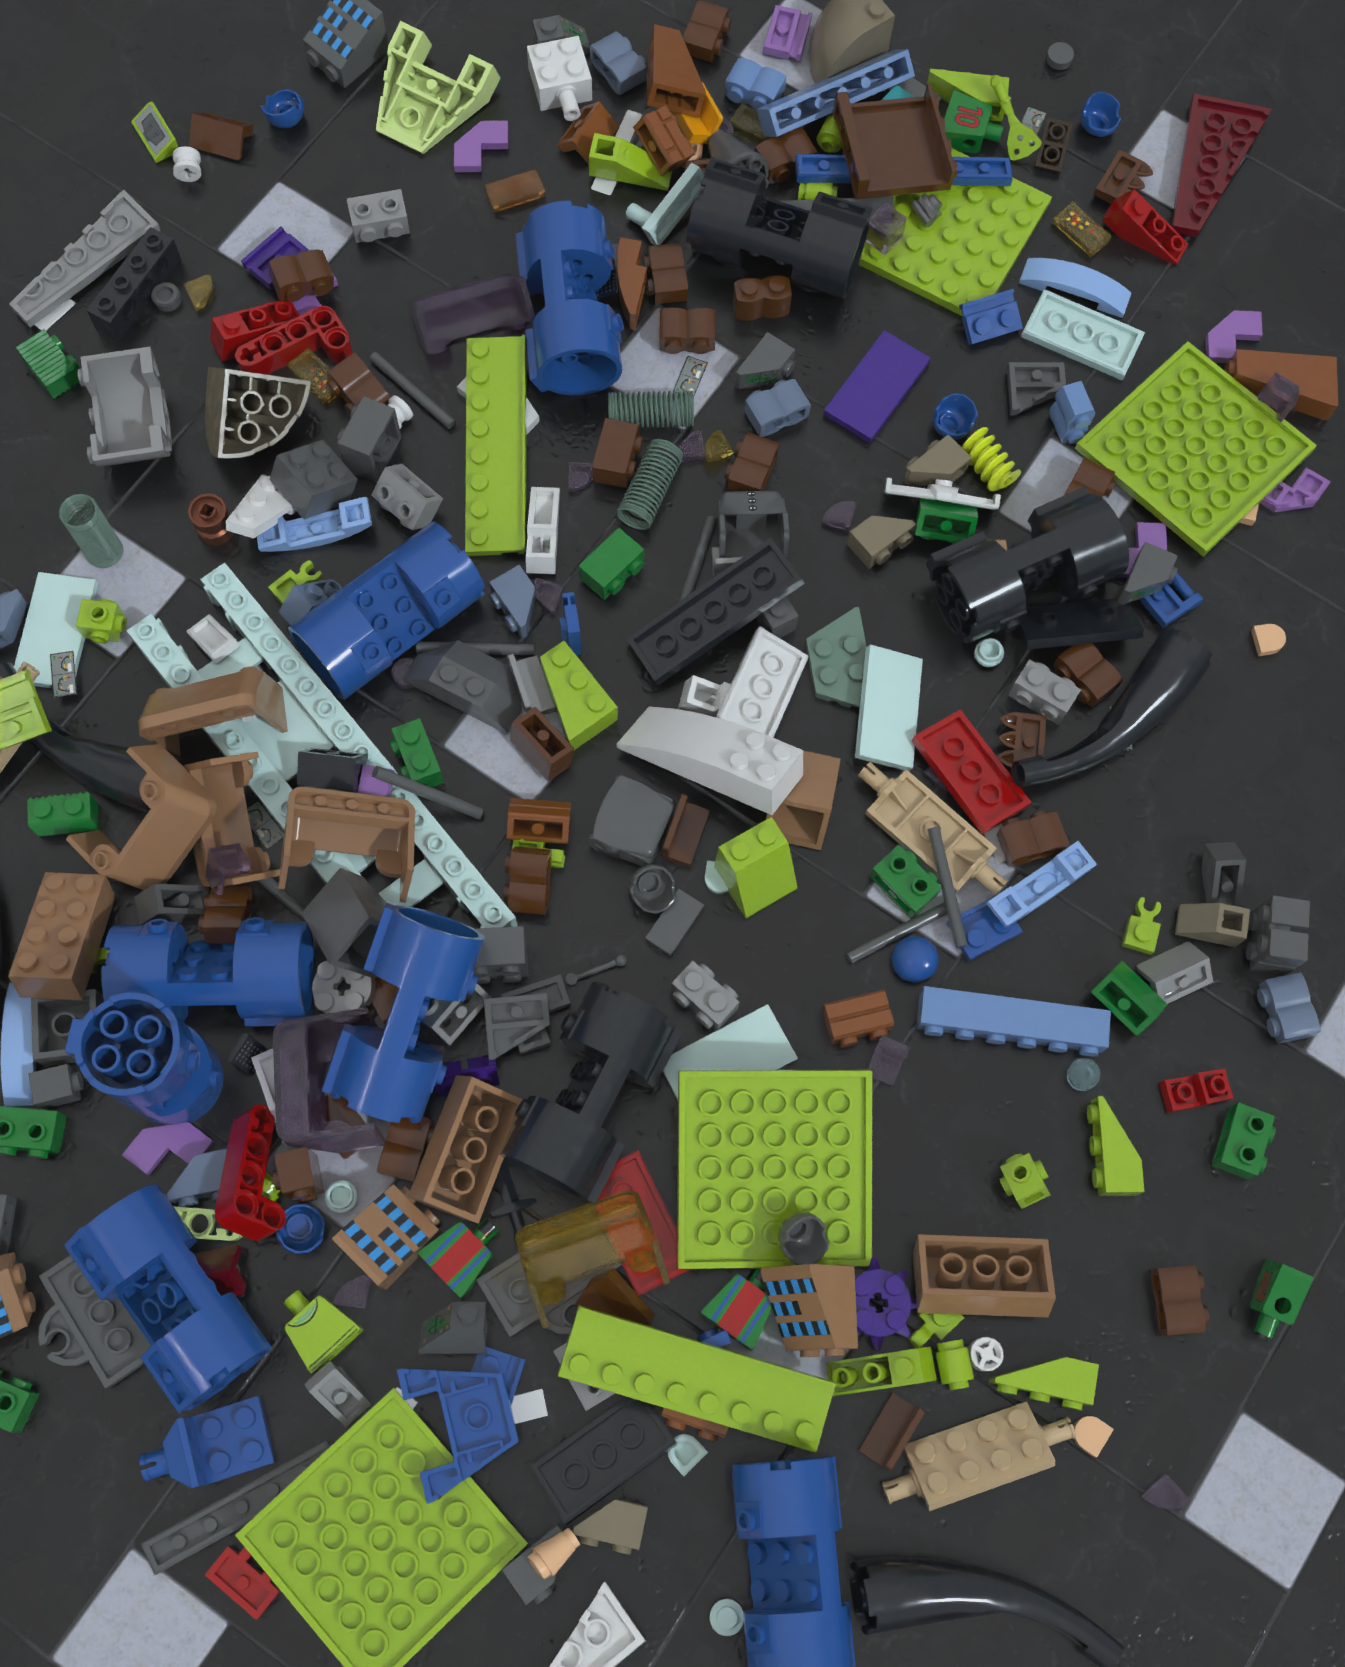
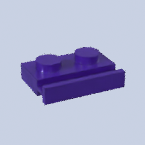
M280 226L243 258L241 262L243 267L248 269L255 278L268 289L273 290L274 285L269 276V261L284 255L296 256L309 249L290 233H286L284 228Z

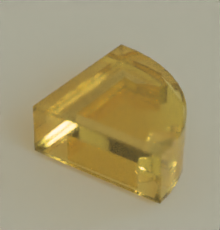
M210 274L184 284L196 311L207 304V300L213 291V282Z
M721 430L715 431L704 447L708 462L730 458L734 453Z

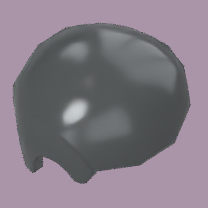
M647 864L639 867L630 878V896L634 903L644 912L660 913L667 910L676 899L675 880L672 874L663 866Z
M802 1212L793 1214L782 1223L778 1235L781 1251L796 1265L815 1264L822 1259L829 1248V1242L824 1231L826 1226L813 1213Z

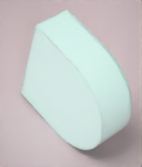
M707 861L705 871V884L707 888L716 894L728 892L729 889L714 867L715 862Z
M681 1434L674 1437L678 1445L668 1451V1457L677 1470L685 1476L708 1452L693 1436Z

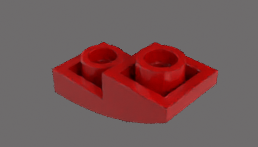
M1225 1068L1159 1082L1167 1113L1234 1099Z

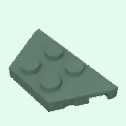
M855 607L808 637L805 642L815 697L826 701H836L839 705L851 708V706L860 708L865 650L867 647L860 609Z

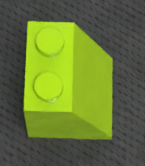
M772 817L718 847L714 867L729 889L728 892L745 919L797 890L789 843Z

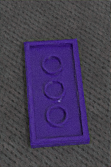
M884 330L825 408L823 415L868 443H871L926 369L931 358Z

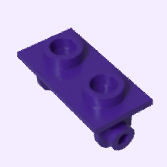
M489 1055L467 1059L468 1069L462 1070L461 1060L443 1063L442 1065L447 1066V1070L442 1084L435 1083L437 1096L448 1095L456 1075L474 1077L492 1086L500 1085L496 1059L489 1060Z

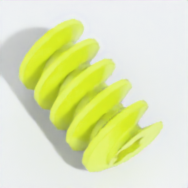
M983 427L974 432L966 440L962 448L972 457L969 465L974 466L976 474H981L980 478L983 483H988L987 488L989 491L994 492L1013 483L1020 476L1021 470L1010 471L1015 465L1014 461L1004 463L1008 453L997 454L1002 448L1001 444L991 446L995 437L990 435L985 438L984 436L988 432V428Z

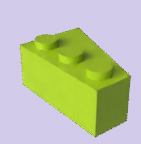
M562 641L540 656L541 668L565 738L574 747V750L618 720V707L565 641Z

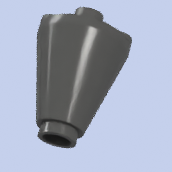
M716 131L709 137L708 151L711 160L712 158L766 174L764 182L766 188L768 187L769 167L762 155L727 132Z

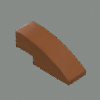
M620 237L617 253L619 300L629 328L636 330L647 284V267L640 266L642 241Z

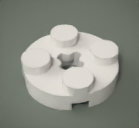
M324 961L318 966L313 981L312 992L315 1005L319 1010L337 1019L355 1018L361 1014L359 1012L364 1010L366 1005L369 1006L373 1001L376 992V981L374 978ZM345 980L346 983L351 984L350 990H345L344 995L341 996L340 991H338V985Z

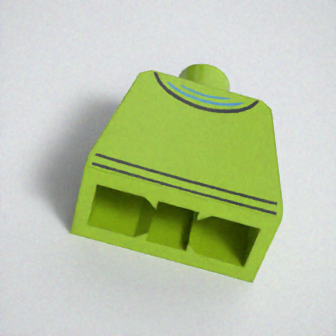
M297 1290L284 1302V1305L295 1316L285 1325L284 1329L311 1374H316L364 1331L361 1325L325 1296L318 1295L313 1301L309 1302L301 1291Z

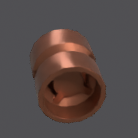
M206 493L192 500L188 508V515L201 541L212 546L222 545L229 541L233 536V532L226 530V520L230 514L222 498L215 494Z

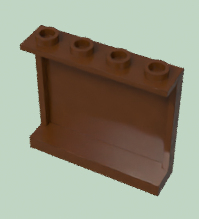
M927 84L923 97L851 104L847 92L836 93L832 113L855 200L951 189L953 180L958 174V165L956 160L952 158L951 140L946 137L945 119L940 116L939 99L937 95H934L931 84Z

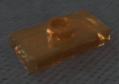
M536 169L485 185V191L494 212L545 196V189Z

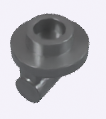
M924 193L911 204V208L925 227H930L942 215L940 208L943 205L933 193L930 196Z

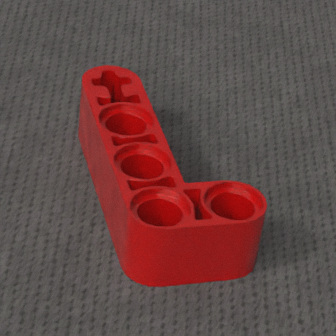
M319 306L241 345L236 350L235 358L240 371L269 375L321 347L329 359L337 364L353 354L348 332L336 313L328 306Z
M262 1104L253 1106L235 1118L232 1123L215 1206L216 1220L223 1228L254 1241H260L280 1230L286 1223V1214L282 1206L261 1196L275 1124L274 1115L271 1114L267 1106Z

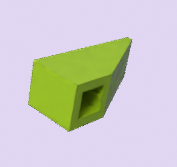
M930 69L927 84L932 85L933 91L942 96V100L949 103L953 90L991 105L992 112L989 120L1000 122L1003 120L1005 112L1002 106L998 104L999 100L993 87L990 85L991 75ZM1001 77L1008 93L1009 77Z
M594 133L589 154V176L668 191L672 171L661 176L647 151L622 138Z
M1097 1096L1091 1100V1105L1087 1107L1088 1123L1093 1125V1136L1090 1137L1089 1143L1090 1153L1092 1156H1095L1096 1168L1092 1171L1093 1186L1098 1188V1196H1136L1145 1192L1142 1159L1105 1098Z
M931 1346L826 1363L828 1379L837 1383L832 1396L937 1380Z
M1062 1357L990 1377L989 1383L998 1385V1392L1017 1395V1390L1030 1392L1029 1399L1049 1403L1050 1397L1063 1400V1407L1082 1410L1083 1405H1093L1099 1364Z

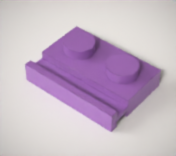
M775 5L763 54L788 60L789 57L796 58V61L800 62L812 21V13L809 12L808 15L801 14V10Z

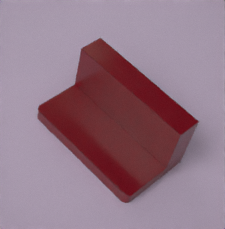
M239 1244L194 1254L208 1278L215 1283L216 1289L221 1296L230 1292H234L236 1296H239L245 1292L247 1285L236 1267L242 1250Z

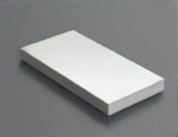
M759 626L754 632L716 718L751 728L773 738L809 656Z

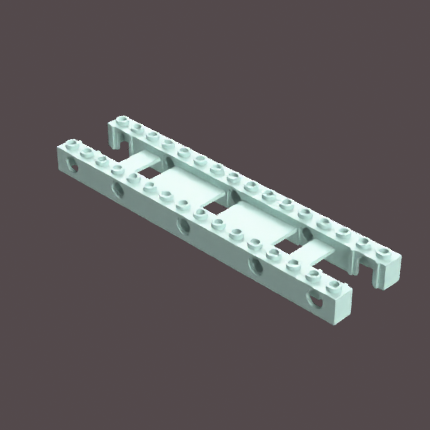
M225 562L200 579L210 602L213 605L216 604L223 607L231 628L234 631L237 630L244 638L238 642L240 647L216 664L212 660L197 671L191 664L182 646H177L161 620L159 618L156 620L152 614L127 630L135 645L171 689L240 672L244 667H256L264 662L269 670L272 668L280 679L277 683L283 689L288 732L281 733L261 716L249 722H243L239 718L203 727L202 729L224 757L258 752L259 758L248 760L253 767V778L250 779L247 786L283 831L285 829L289 794L292 791L287 782L297 776L298 751L320 748L368 754L366 765L395 770ZM392 786L390 797L405 799L415 808L414 843L420 849L425 859L414 866L406 903L399 902L400 878L382 890L379 895L387 903L413 907L444 884L456 898L461 911L464 909L467 913L470 911L479 922L480 928L518 926L514 914L414 793ZM314 850L313 859L309 864L327 884L340 868L361 876L360 872L374 863L376 857Z

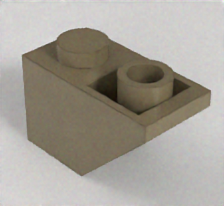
M947 435L941 441L938 439L933 441L926 449V453L920 458L915 456L908 462L905 467L906 473L903 482L906 485L927 487L928 484H935L936 479L954 482L967 472L972 457L955 440Z
M871 516L850 531L847 545L865 566L870 569L876 563L881 565L886 562L892 555L891 552L898 547L903 549L909 545L914 538L913 533L916 523L913 520Z
M1224 903L1180 904L1175 935L1236 947L1247 939L1250 909Z
M614 1498L574 1526L573 1534L579 1536V1543L598 1547L599 1541L612 1544V1551L631 1555L632 1549L639 1550L648 1506Z

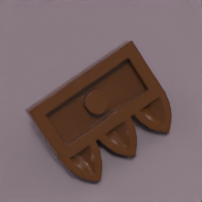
M1119 149L1093 195L1112 204L1113 200L1133 189H1144L1145 184L1140 177L1152 176L1153 171L1144 161Z
M1011 712L1000 718V721L1005 726L1014 730L1006 732L998 738L1004 745L1012 748V750L1004 751L997 756L1002 764L1011 768L1014 761L1037 755L1044 757L1047 716Z

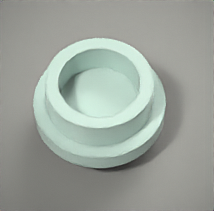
M989 638L981 640L977 644L974 655L977 662L982 666L995 667L1002 661L1004 649L999 641Z
M345 1180L333 1182L325 1192L326 1205L336 1213L350 1211L355 1206L358 1198L354 1185Z
M732 1599L717 1601L710 1611L712 1628L723 1636L734 1635L741 1629L744 1622L741 1606Z

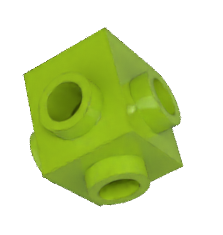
M104 598L99 599V601L82 599L76 628L83 638H88L100 644H106L108 641L119 642L121 632H125L127 625L126 615H124L119 605L110 599Z
M1029 1153L1013 1155L1006 1160L1005 1165L1000 1166L1004 1177L999 1180L1007 1196L1014 1195L1022 1209L1051 1195L1044 1182V1179L1049 1177L1040 1160L1034 1162Z

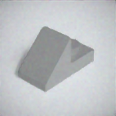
M331 1361L304 1384L307 1390L345 1427H348L371 1405L369 1399L341 1366L336 1367Z

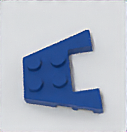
M402 1368L397 1370L403 1400H409L436 1391L439 1393L454 1457L453 1463L420 1472L427 1504L434 1502L520 1442L502 1373Z

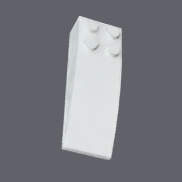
M649 706L617 743V748L770 815L775 813L803 776V750L751 728L724 719L685 710Z

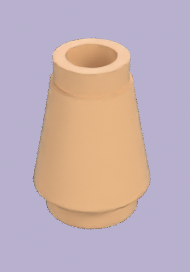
M566 1528L563 1532L561 1531L533 1547V1552L527 1558L537 1574L545 1580L548 1576L554 1577L580 1543L573 1532Z

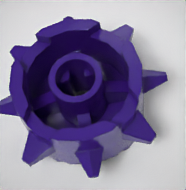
M871 1258L868 1271L860 1275L855 1274L857 1334L870 1337L875 1351H880L885 1336L896 1333L908 1338L911 1335L906 1321L910 1316V1310L917 1308L916 1299L910 1297L909 1290L905 1285L908 1272L904 1269L893 1274L890 1271L881 1270L877 1258ZM874 1295L878 1296V1300L883 1301V1307L879 1308L880 1313H876L875 1307L869 1306V1300L874 1299Z

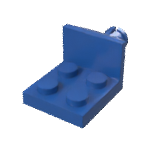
M260 1396L193 1417L178 1418L162 1442L163 1447L161 1449L139 1455L140 1466L156 1462L155 1466L141 1470L146 1482L153 1478L170 1474L171 1478L190 1488L209 1485L276 1463Z

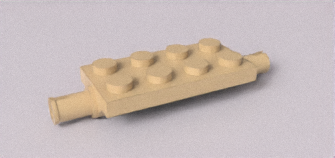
M872 762L866 765L867 768L864 767L858 777L862 778L878 792V798L867 809L865 814L904 849L910 850L918 861L938 879L939 876L927 829L932 827L940 828L955 893L970 878L972 880L976 878L994 896L1007 884L1008 881L987 864L989 862L988 859L997 848L907 769L896 779H889Z
M1026 1401L907 1443L904 1452L911 1468L908 1471L909 1474L887 1482H881L885 1497L887 1496L888 1504H892V1502L916 1494L918 1497L922 1496L929 1511L1038 1473L1055 1466V1458L1049 1446L1076 1438L1073 1424L1069 1425L1071 1423L1069 1417H1064V1419L1041 1426L1037 1423Z

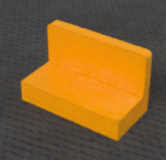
M703 82L706 96L699 118L671 111L676 117L684 136L692 144H708L709 137L718 131L723 121L721 112Z

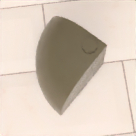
M830 0L826 4L814 25L810 40L808 56L810 73L814 83L888 52L895 15L883 0Z
M208 367L205 429L211 454L217 458H240L253 455L277 443L289 432L288 430L294 424L297 417H300L309 395L311 381Z

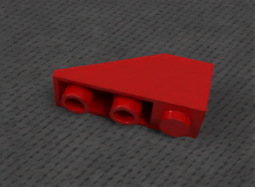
M1135 189L1113 200L1102 219L1119 238L1173 265L1179 262L1188 246V243Z
M279 300L214 317L211 322L210 342L222 362L234 359L236 350L241 345L300 315L291 301Z

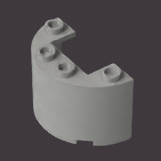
M151 347L81 357L82 368L78 369V378L81 386H86L92 397L93 408H89V417L96 431V434L90 435L91 446L87 447L90 464L104 467L169 457V451H172L169 413L164 389H162L158 379L160 373Z

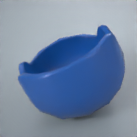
M289 89L280 90L272 96H266V105H261V110L271 125L280 129L292 128L302 118L304 101L297 92Z
M1102 91L1093 93L1083 105L1080 113L1081 123L1085 131L1096 137L1111 135L1121 121V117L1118 116L1119 101L1109 93Z
M953 393L945 396L936 406L932 422L934 423L935 430L941 436L946 437L949 435L953 440H958L967 436L972 430L978 417V411L974 401L964 394Z
M910 936L902 939L895 945L891 961L894 972L902 980L919 983L934 976L938 968L939 956L936 947L927 938Z
M300 1203L288 1206L284 1210L286 1223L280 1230L275 1232L276 1239L283 1249L293 1254L309 1253L323 1241L325 1230L324 1218L317 1208L309 1204Z

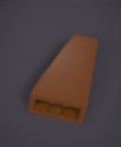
M654 24L647 53V106L661 108L666 105L669 111L699 118L706 91L681 32L677 29Z
M1236 349L1231 360L1226 362L1225 372L1259 399L1321 420H1329L1339 406L1337 357Z

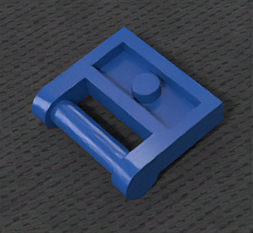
M1178 572L1171 584L1185 599L1184 602L1167 583H1165L1160 592L1139 599L1162 628L1189 610H1193L1204 600L1199 593L1195 594Z

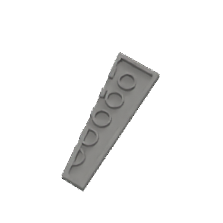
M125 190L120 192L100 212L101 217L93 225L88 224L82 230L83 235L74 244L70 242L64 248L65 253L57 261H51L42 270V273L35 277L9 303L12 310L29 327L39 322L129 255L150 227L161 231L159 224Z

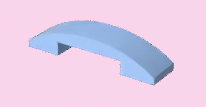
M1028 258L1019 284L1040 291L1049 286L1097 302V310L1121 318L1124 316L1131 296V292L1112 278L1088 267L1057 259Z
M362 497L338 503L339 509L324 512L305 520L298 518L286 521L282 516L278 518L276 525L257 536L258 549L267 552L299 550L325 545L357 534L372 525L368 498Z
M1077 841L1056 855L1050 862L1013 887L1010 886L986 904L1006 928L1059 894L1097 864L1080 842Z
M9 983L1 1030V1081L4 1107H33L35 1105L33 1104L28 1073L36 1072V1061L33 1060L31 998L20 997L13 984Z

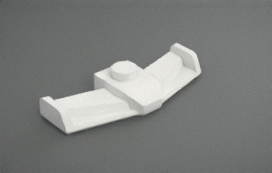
M888 477L885 480V494L945 501L990 509L992 511L999 509L1001 495L994 494L993 500L959 494V488L952 487V481L936 479L935 484H928L927 489L894 485L891 484L892 478Z

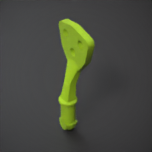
M993 75L990 85L993 87L999 100L998 104L1002 106L1008 117L1010 130L1007 146L1010 159L1015 161L1032 154L1041 147L1042 141L1031 128L1020 123L1014 114L1010 101L1011 97H1009L1002 82L1003 79L999 75ZM1019 135L1023 136L1022 141L1018 140ZM1030 141H1034L1035 145L1031 146ZM1019 149V154H1015L1014 150Z

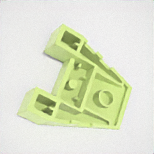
M400 21L388 45L387 55L389 58L387 71H384L383 80L385 84L383 96L380 97L376 131L424 154L490 101L501 77L492 64L469 54L457 81L424 66L423 63L432 47L431 42L423 31Z

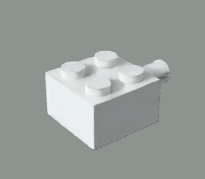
M579 36L527 46L528 69L540 110L544 111L562 107L566 120L573 121L578 119L581 113L577 103L592 101V78Z

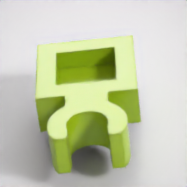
M309 560L302 564L297 575L290 569L268 588L273 596L283 605L293 586L321 581L324 577L321 571L314 575H308V572L314 568L313 563Z
M1141 897L1135 904V912L1138 917L1131 915L1128 918L1121 946L1152 955L1155 951L1161 926L1160 923L1153 922V918L1159 914L1161 903L1156 902L1152 907V911H1147L1144 908L1145 898Z

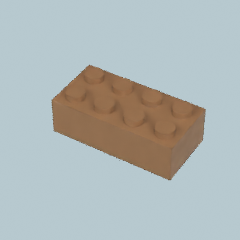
M45 872L8 975L20 997L83 1000L116 898L106 876L100 874Z
M456 1075L408 1198L462 1220L479 1224L504 1159L501 1153L515 1128L514 1123L518 1118L515 1116V1111L523 1099L474 1077Z
M922 1234L917 1236L913 1251L917 1313L1049 1317L1056 1300L1048 1239Z

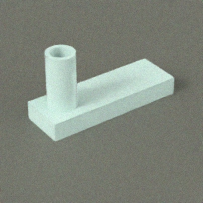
M691 163L653 213L635 203L630 204L627 208L626 218L641 226L652 244H662L698 197L700 190L705 188L701 186V181L704 177L701 168Z

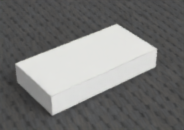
M210 614L186 631L189 637L216 664L240 647L236 639Z

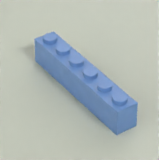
M891 50L756 109L763 135L778 137L832 113L836 93L847 92L851 104L915 77L909 50Z
M924 986L919 992L916 1029L924 1030V1034L931 1036H942L943 1032L955 1034V1038L961 1040H973L974 1037L986 1038V1042L992 1044H1005V1041L1017 1042V1046L1022 1048H1036V1045L1048 1046V1050L1053 1052H1067V1049L1079 1050L1080 1055L1093 1057L1098 1056L1099 1053L1109 1048L1111 1011Z

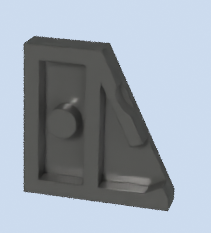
M1009 362L1007 366L1010 415L1019 414L1055 397L1058 390L1066 385L1064 362Z
M547 993L484 999L489 1060L496 1059L550 1025Z

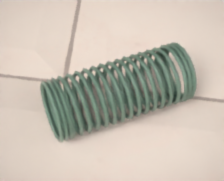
M675 390L673 395L671 391L668 392V395L666 391L663 392V395L661 391L658 392V395L655 391L653 394L649 391L647 395L644 391L641 395L639 391L637 396L634 391L632 397L629 391L627 398L625 392H623L622 398L620 392L618 394L616 392L608 393L609 419L619 420L620 411V421H624L625 411V421L629 422L630 411L631 423H634L635 411L636 424H639L640 411L641 427L644 428L645 410L646 427L649 428L650 410L651 427L654 428L655 410L656 427L658 428L660 409L661 427L663 428L665 409L666 427L668 428L670 408L671 427L673 428L674 408H676V426L679 427V408L681 407V426L684 427V423L685 427L694 426V396L692 390H684L683 395L680 390L678 395Z
M653 439L650 441L647 451L617 509L618 517L628 526L640 530L650 528L655 514H657V510H659V506L665 497V493H667V489H669V485L675 476V472H677V468H679L683 459L681 450L673 443L663 439ZM653 447L664 448L672 452L674 455H676L678 459H676L673 455L669 454L666 451L654 449ZM658 452L664 453V454L668 455L669 457H671L672 459L667 458V457H665V456L659 454ZM625 510H628L631 514L638 518L645 519L647 522L632 517Z
M75 494L66 498L60 506L59 518L89 563L98 568H108L117 564L123 554V545L95 500L86 494Z

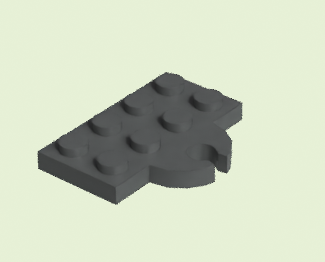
M586 1209L476 1279L509 1337L514 1336L538 1319L547 1329L557 1334H570L573 1325L568 1323L565 1318L567 1309L576 1305L577 1300L592 1277L612 1267L616 1270L622 1264L591 1213Z
M71 1255L39 1276L55 1303L45 1313L40 1323L39 1345L46 1346L50 1344L53 1336L59 1332H62L67 1339L63 1350L51 1352L47 1356L50 1361L62 1366H81L90 1362L105 1389L111 1388L144 1365L140 1357L151 1347L150 1343L120 1299L109 1301L106 1298L101 1301Z

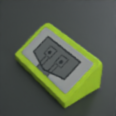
M150 101L135 116L131 123L155 163L172 156L173 151L179 147L153 101Z

